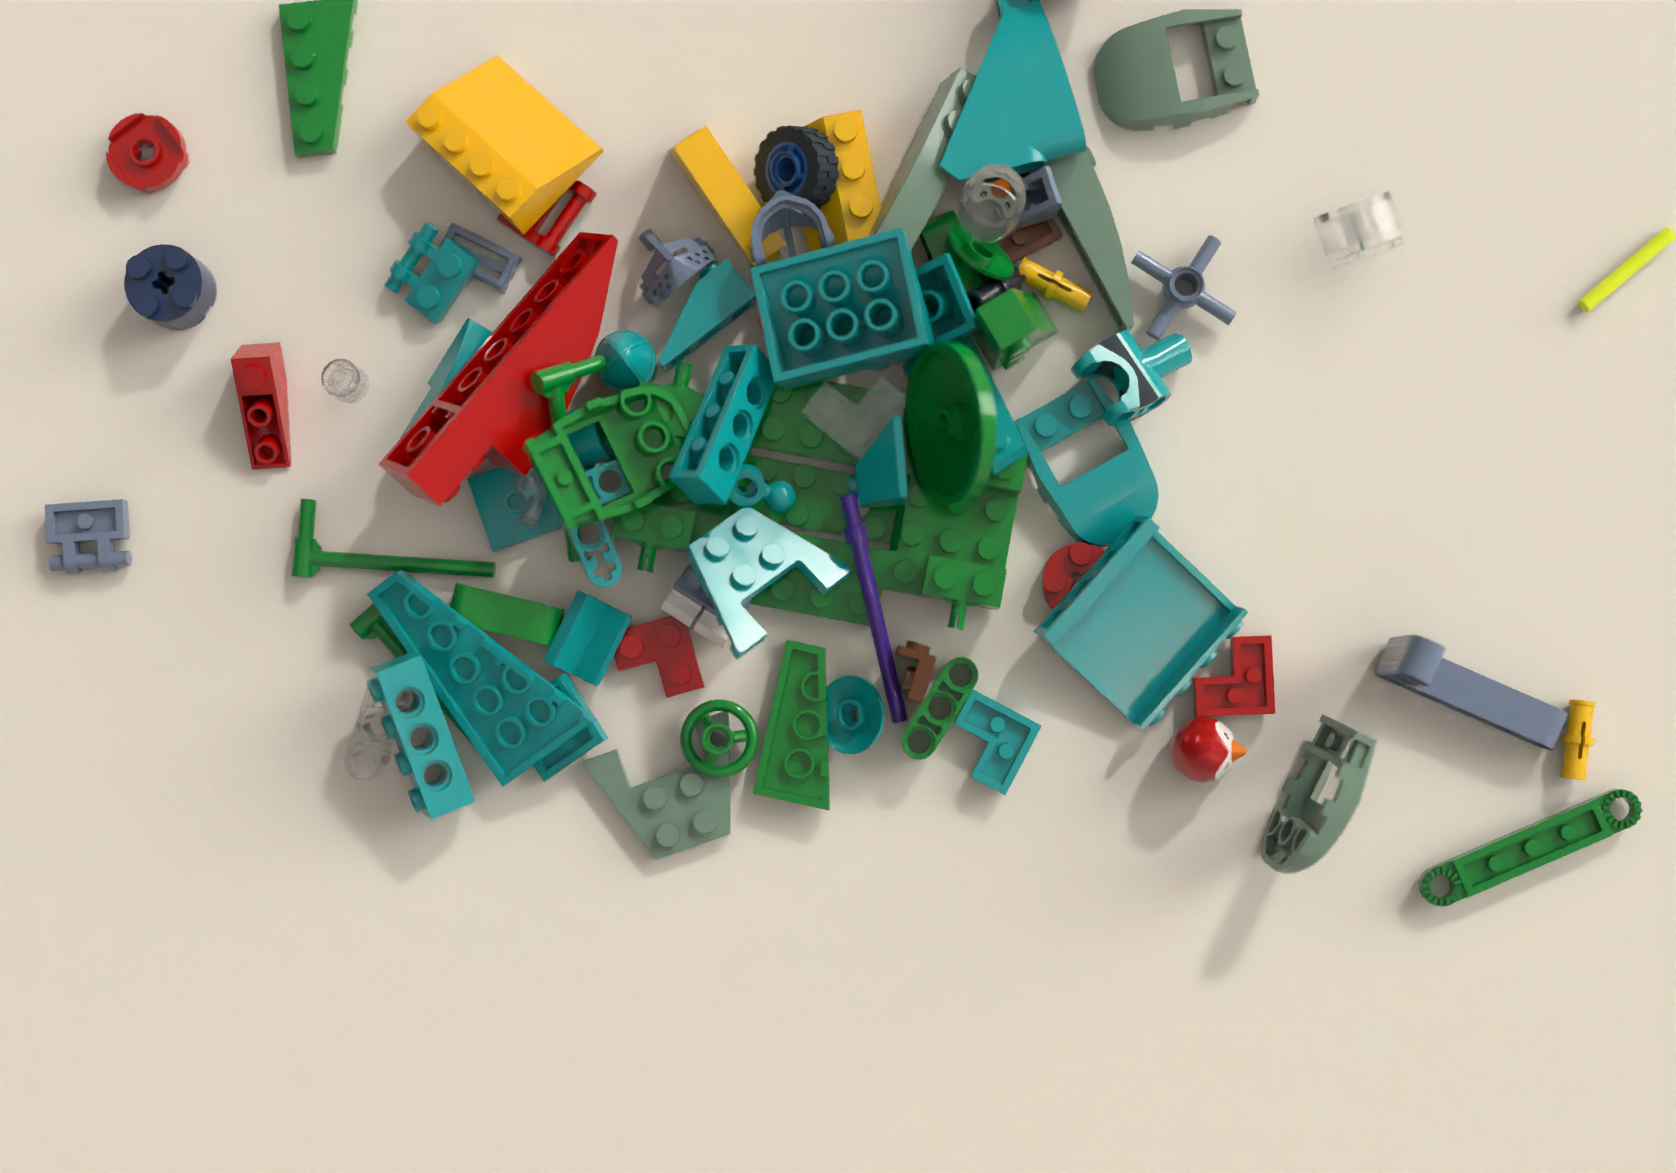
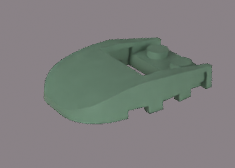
M1184 9L1131 25L1114 33L1098 50L1093 66L1099 102L1105 115L1113 123L1124 129L1153 130L1157 126H1174L1175 129L1191 126V123L1208 117L1212 119L1226 114L1229 107L1247 101L1249 106L1256 103L1259 90L1256 89L1241 20V9ZM1188 25H1200L1215 96L1181 102L1166 30Z
M1323 714L1319 719L1322 723L1313 742H1307L1300 754V757L1306 759L1296 778L1288 775L1282 788L1284 792L1288 793L1283 808L1278 807L1273 810L1262 840L1261 854L1263 861L1272 869L1284 874L1300 872L1317 863L1326 855L1344 832L1361 801L1377 740ZM1333 764L1338 767L1334 776L1341 779L1333 799L1325 798L1323 803L1320 804L1317 800L1326 784Z

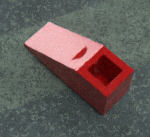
M276 342L241 345L230 360L251 468L253 470L290 467L291 447L287 377L281 344Z

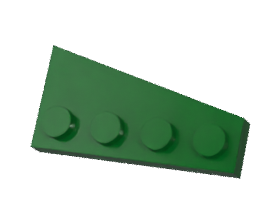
M313 0L279 5L294 154L298 158L337 153L343 111L341 102L343 88L347 82V59L349 48L352 47L354 33L352 31L354 14L357 11L358 0Z
M786 640L753 794L830 810L825 648Z

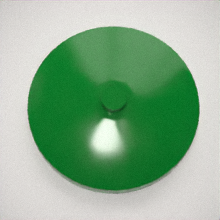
M959 342L933 343L921 351L909 375L904 406L907 447L916 476L932 499L945 505L968 503L974 500L986 486L994 463L997 443V420L994 398L983 366L967 346Z

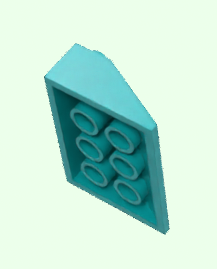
M903 227L750 268L773 382L785 390L918 357L923 349L934 343L927 308Z

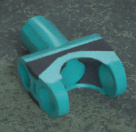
M1124 330L1103 340L1086 352L1074 363L1071 371L1077 379L1102 377L1109 380L1116 387L1119 401L1102 414V418L1108 426H1116L1137 419L1167 401L1171 397V392L1161 378L1187 366L1192 362L1193 357L1191 347L1183 335L1173 333L1141 349L1128 330Z

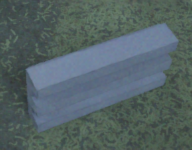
M451 223L439 247H441L446 238L454 239L455 235L508 260L505 267L463 246L481 260L482 265L502 274L500 279H497L477 269L472 277L505 293L508 288L507 284L513 278L514 270L517 265H520L522 258L493 242Z

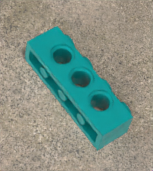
M756 344L724 347L669 476V479L695 504L727 503L775 387L769 359Z
M412 651L369 668L372 679L367 681V686L375 703L381 701L386 715L380 718L388 739L395 738L399 753L394 755L395 761L402 776L408 775L413 789L409 790L408 794L417 813L422 811L424 815L433 820L475 802L422 655ZM405 690H411L413 694L412 704L407 709L398 710L396 706L397 696ZM418 727H425L427 732L425 741L419 746H412L410 735L413 730ZM431 764H439L440 774L438 778L432 782H425L423 776L425 769Z

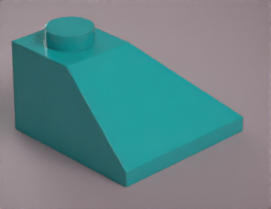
M893 416L856 464V475L849 476L850 493L856 494L859 509L906 505L908 491L901 416Z

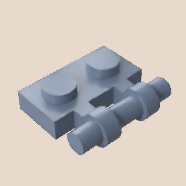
M118 499L45 505L46 543L52 545L62 544L63 554L50 556L49 567L51 571L65 570L67 574L81 573L83 569L100 568L104 572L115 571L117 567L131 565L132 556L130 551H116L114 547V540L130 539L127 500ZM97 541L98 553L81 554L80 543Z

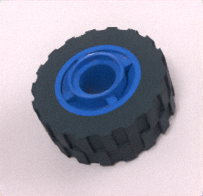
M788 125L776 128L777 130L770 131L766 135L767 138L761 141L758 154L755 155L754 160L756 161L755 168H753L756 178L755 185L757 190L760 191V197L764 202L768 203L777 191L784 190L809 200L821 209L823 204L826 205L829 202L831 194L835 192L837 187L835 186L836 181L839 179V160L834 150L836 149L833 143L829 142L828 137L824 133H819L818 129Z

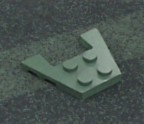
M723 711L711 716L715 723H723L729 727L728 712ZM698 721L695 728L706 755L707 750L702 744V734L705 729ZM716 731L712 735L713 744L716 746L724 745L726 742L725 734L721 731ZM618 749L583 761L584 767L656 860L731 833L730 777H708L699 773L691 766L631 787ZM730 750L719 755L714 766L730 764Z

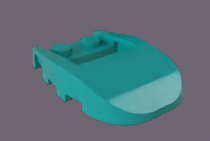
M1091 378L1022 418H1018L1014 423L1025 443L1028 453L1026 463L1028 468L1031 469L1038 486L1037 491L1043 502L1049 504L1059 517L1058 521L1071 537L1075 538L1078 542L1105 547L1111 545L1137 515L1153 517L1158 504V485L1130 421L1114 426L1127 448L1125 452L1063 486L1059 485L1041 452L1102 419V414L1115 404L1098 382Z

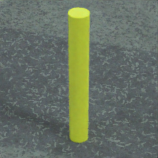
M1665 227L1578 301L1579 307L1587 313L1590 312L1676 239L1675 233L1670 228Z

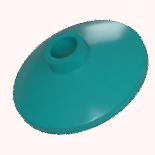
M843 676L831 682L827 686L829 746L843 754L862 753L874 745L882 732L884 705L881 696L874 685L859 676ZM857 710L859 711V719L856 717Z

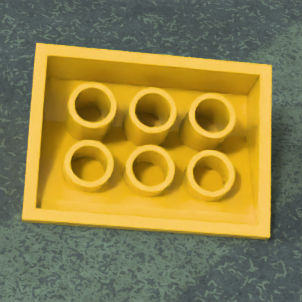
M498 55L432 93L405 121L428 148L523 235L604 152L597 143Z

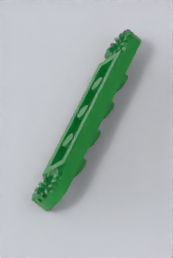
M1612 789L1426 869L1419 879L1420 894L1430 904L1442 907L1449 906L1613 836L1615 833L1631 828L1641 818L1642 804L1638 800L1637 795H1634L1631 791ZM1621 797L1628 803L1629 812L1624 819L1617 820L1611 815L1610 805L1613 804L1612 801H1615L1616 798ZM1444 875L1449 880L1450 889L1445 896L1436 897L1430 889V882L1433 881L1432 879L1435 876Z

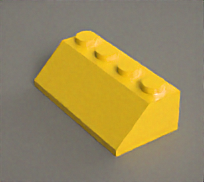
M861 109L821 117L803 127L818 129L819 133H824L828 137L829 142L833 143L836 149L834 151L839 160V179H837L835 185L837 187L835 192L831 194L829 202L826 205L823 204L820 211L827 220L829 230L833 231L835 245L869 236L881 211V204ZM804 226L809 252L822 249L818 232L808 226Z

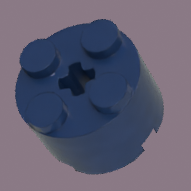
M168 244L154 245L132 256L127 261L124 279L126 297L138 314L159 326L171 330L192 328L206 318V313L215 303L217 288L211 271L201 261L180 247Z

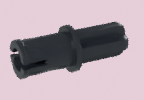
M1014 267V273L1008 280L986 277L982 285L966 292L974 314L977 308L1009 289H1022V284L1026 282V276L1020 273L1019 268Z

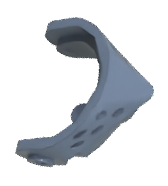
M784 190L777 191L754 218L750 235L752 247H749L752 262H755L756 266L766 264L762 242L769 234L781 228L784 229L789 257L796 256L791 226H808L816 230L822 249L835 245L833 231L829 230L827 220L820 209L807 199L795 196Z
M647 229L640 235L639 240L649 251L656 250L641 276L643 281L639 285L643 291L641 294L650 305L653 304L656 308H659L689 278L709 263L717 260L713 255L714 250L706 241L703 242L699 237L694 240L691 236L662 244L653 231ZM682 249L688 250V252H685L675 257L673 256V254L677 253ZM665 261H668V264L658 276L656 271Z

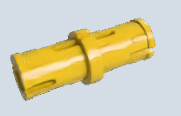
M1024 257L1019 266L1020 273L1026 276L1025 284L1044 293V298L1048 300L1054 298L1078 310L1080 313L1084 312L1094 291L1062 277L1063 272L1057 270L1054 273L1028 260L1027 257Z
M1569 699L1566 734H1562L1561 742H1565L1560 777L1587 781L1589 748L1594 746L1595 738L1591 737L1596 703Z

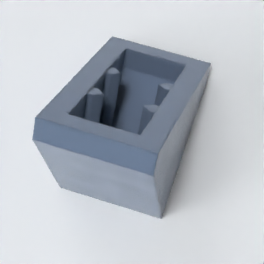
M1044 166L1022 178L1025 185L1026 203L1017 219L1007 217L997 200H988L999 234L1014 231L1057 216L1062 202L1050 166ZM1010 185L1011 193L1016 197V192Z

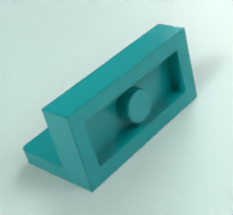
M578 590L543 661L569 672L592 685L598 686L632 617Z

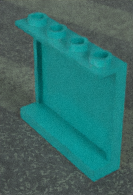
M1137 515L1033 632L1132 724L1145 730L1147 726H1153L1163 717L1165 713L1164 707L1173 697L1180 696L1188 689L1191 684L1190 678L1199 668H1204L1213 661L1217 655V647L1225 638L1233 637L1243 625L1241 620L1249 612L1245 608L1235 606L1158 532L1160 527L1150 517Z

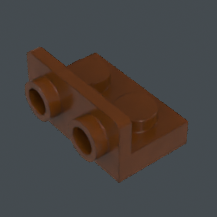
M909 640L906 642L905 647L898 645L894 654L916 662L915 667H907L901 689L907 691L905 699L923 703L937 657L929 655L931 647Z

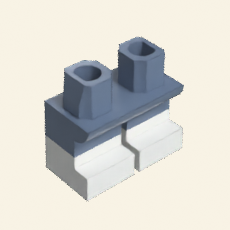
M689 563L674 583V587L662 604L661 609L690 627L705 608L693 630L723 649L729 638L723 625L719 626L717 621L718 614L709 596L705 595L693 567ZM751 599L742 605L746 611Z

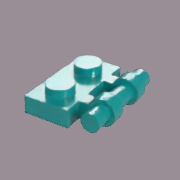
M426 222L419 233H413L408 241L410 247L400 261L395 260L389 269L391 275L384 285L390 291L398 293L403 284L407 283L412 287V290L404 301L432 323L439 324L482 261L453 238H446L441 247L437 246L432 241L439 232V229L432 223ZM424 254L431 259V262L423 274L420 275L413 269Z

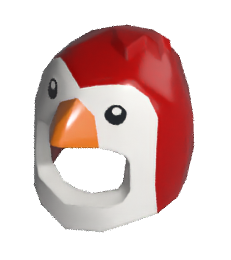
M1204 716L1189 719L1174 731L1168 747L1174 768L1189 780L1200 783L1219 780L1232 767L1233 762L1248 752L1245 747L1235 741L1229 727L1219 720Z

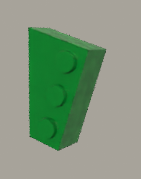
M1011 288L977 308L975 318L979 328L973 331L971 335L994 371L1000 366L1008 370L1025 359L1024 355L1029 352V349L1059 331L1036 293L1030 294L1029 291L1023 293L1022 290Z

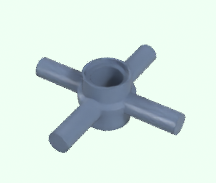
M1208 235L1190 265L1177 267L1173 270L1165 267L1139 250L1131 264L1163 283L1162 290L1166 300L1146 331L1150 337L1159 340L1179 309H1187L1195 305L1228 326L1232 322L1237 312L1205 292V282L1202 276L1203 271L1222 244L1219 239ZM1180 279L1188 281L1193 288L1192 295L1183 296L1179 294L1175 289V281Z

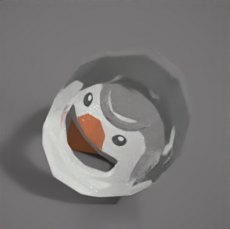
M997 164L985 166L971 175L960 192L957 212L962 230L973 241L993 244L1010 236L1019 226L1026 203L1025 185L1022 178L1010 166ZM986 178H1002L991 183L983 182ZM1009 183L1011 184V186H1012L1013 189L1015 190V192H1016V197L1011 193V189H1010Z

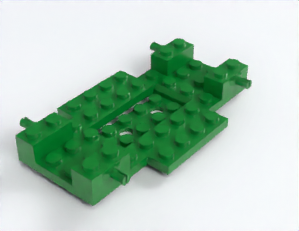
M677 361L673 384L657 385L640 381L639 386H653L671 394L681 405L690 425L692 424L705 394L688 387L693 364L685 362L684 367L682 361ZM824 380L787 390L775 384L743 464L757 467L763 474L765 484L770 485L777 481L789 483L795 491L796 499L791 509L781 513L772 511L763 499L749 507L778 524L845 536L843 528L847 525L840 496L850 493L849 476L855 474L812 467L806 464L801 465L779 461L768 457L750 455L751 449L768 450L856 467V464L893 416H901L908 491L906 505L869 508L868 513L861 517L862 522L867 524L870 537L868 540L890 544L889 550L868 546L879 598H881L883 589L946 601L952 604L947 627L955 628L958 613L959 617L956 628L958 630H964L967 607L975 606L998 610L1001 606L1007 569H1005L1018 495L1022 490L1028 453L994 475L991 472L986 486L974 500L962 504H941L932 499L924 490L912 466L905 434V395ZM743 478L739 480L738 484L740 486H748L751 480ZM675 486L654 499L652 503L614 517L610 536L615 540L639 545L641 552L637 570L653 573L657 550L667 549L686 553L690 544L744 506L736 505L730 499H728L726 504H695L678 486ZM632 492L623 495L622 498L631 494ZM793 532L852 569L847 579L824 596L798 568H793L754 596L750 601L752 605L870 626L851 544L843 541Z

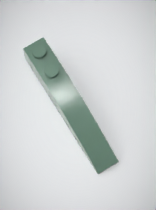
M958 68L940 83L869 236L903 227L910 252L951 177L939 168V165L976 76L964 68Z
M1086 145L1085 152L1048 160L1044 166H1050L1062 202L1057 214L1119 331H1130L1134 326L1130 284L1122 244L1110 205L1093 168L1096 166L1095 158ZM1042 166V167H1040V168H1038V169H1035V170H1033V171L1035 172V171H1037V170L1043 168L1044 166Z

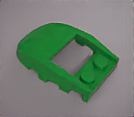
M639 386L623 390L618 395L603 399L598 397L585 403L580 409L553 423L548 431L533 440L531 437L525 441L522 449L524 453H527L562 523L561 528L564 532L639 509L652 503L654 499L677 486L669 479V476L691 425L681 405L671 394L657 387ZM596 422L632 492L603 507L567 438V435Z

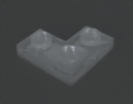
M882 376L878 378L857 405L825 381L802 409L801 414L860 460L893 416H900L904 412L906 400L905 394Z

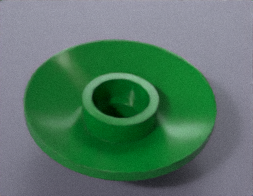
M952 224L949 227L947 238L954 251L961 258L959 264L966 272L975 276L981 273L998 280H1008L1013 275L1014 267L1010 258L993 240L980 231L964 224Z

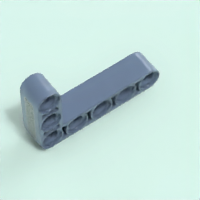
M1413 634L1389 638L1374 673L1376 676L1543 749L1554 750L1567 719V712L1442 658L1446 648L1430 639Z

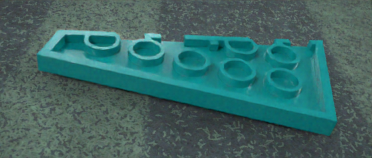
M403 570L393 573L367 593L408 653L414 651L422 655L435 692L502 787L597 720Z

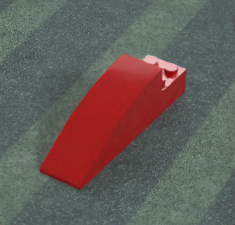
M579 232L378 465L409 493L438 506L452 500L459 492L460 483L469 472L476 471L486 458L494 466L526 476L533 465L527 453H524L522 449L525 441L531 437L533 440L551 427L548 398L533 389L531 374L564 362L575 363L591 357L600 332L618 244L616 237L609 234ZM582 377L577 378L572 383L568 392L564 393L566 411Z

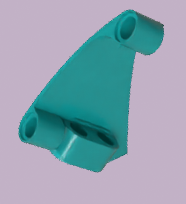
M996 0L1000 21L939 165V168L958 182L971 179L972 174L992 164L1010 166L1017 174H1022L1044 166L1048 160L1086 151L1084 128L1051 27L1039 0ZM999 177L986 178V179H984L983 182L986 183V182H990V181H994V180H998V179H1002V178H999Z

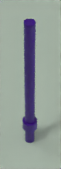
M844 494L840 496L847 525L843 530L846 543L851 544L891 720L892 723L904 722L907 720V715L866 540L870 539L867 524L861 520L856 494Z

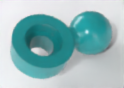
M743 464L729 499L734 504L744 507L752 506L763 499L772 511L781 513L791 509L795 503L796 494L793 487L783 481H777L770 485L765 484L763 474L757 467ZM743 478L751 480L748 486H740L738 484L739 480Z

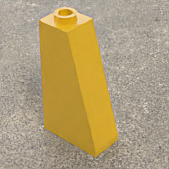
M705 125L669 149L668 152L747 263L755 267V262H752L749 247H752L750 235L754 218L761 209V206ZM777 230L769 234L762 242L766 263L774 262L781 257L779 249L786 245Z

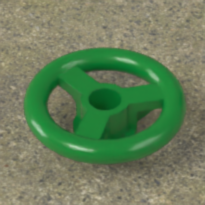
M722 699L710 700L695 707L686 717L680 733L681 749L687 762L699 773L713 778L730 777L745 769L754 758L758 747L757 726L749 712L739 704ZM715 711L731 713L742 722L745 730L732 731L723 723H715L708 713ZM698 721L705 729L702 734V744L707 752L703 760L698 757L692 745V733ZM716 731H721L726 736V742L722 746H716L712 742V735ZM746 742L742 755L736 761L725 766H714L718 756L728 752L732 748L733 743Z

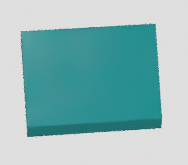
M946 253L916 268L934 343L957 342L979 328L950 253Z

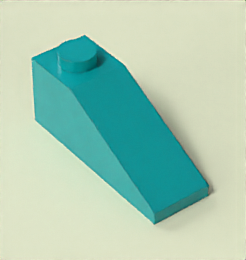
M728 259L721 264L717 261L711 263L699 274L701 279L696 282L658 360L666 373L677 365V361H683L757 304L756 295Z

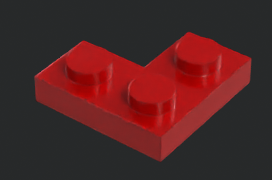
M668 616L627 628L614 654L618 671L656 661L666 698L705 687L687 625L673 616Z
M1272 635L1231 637V676L1193 678L1194 717L1276 714Z

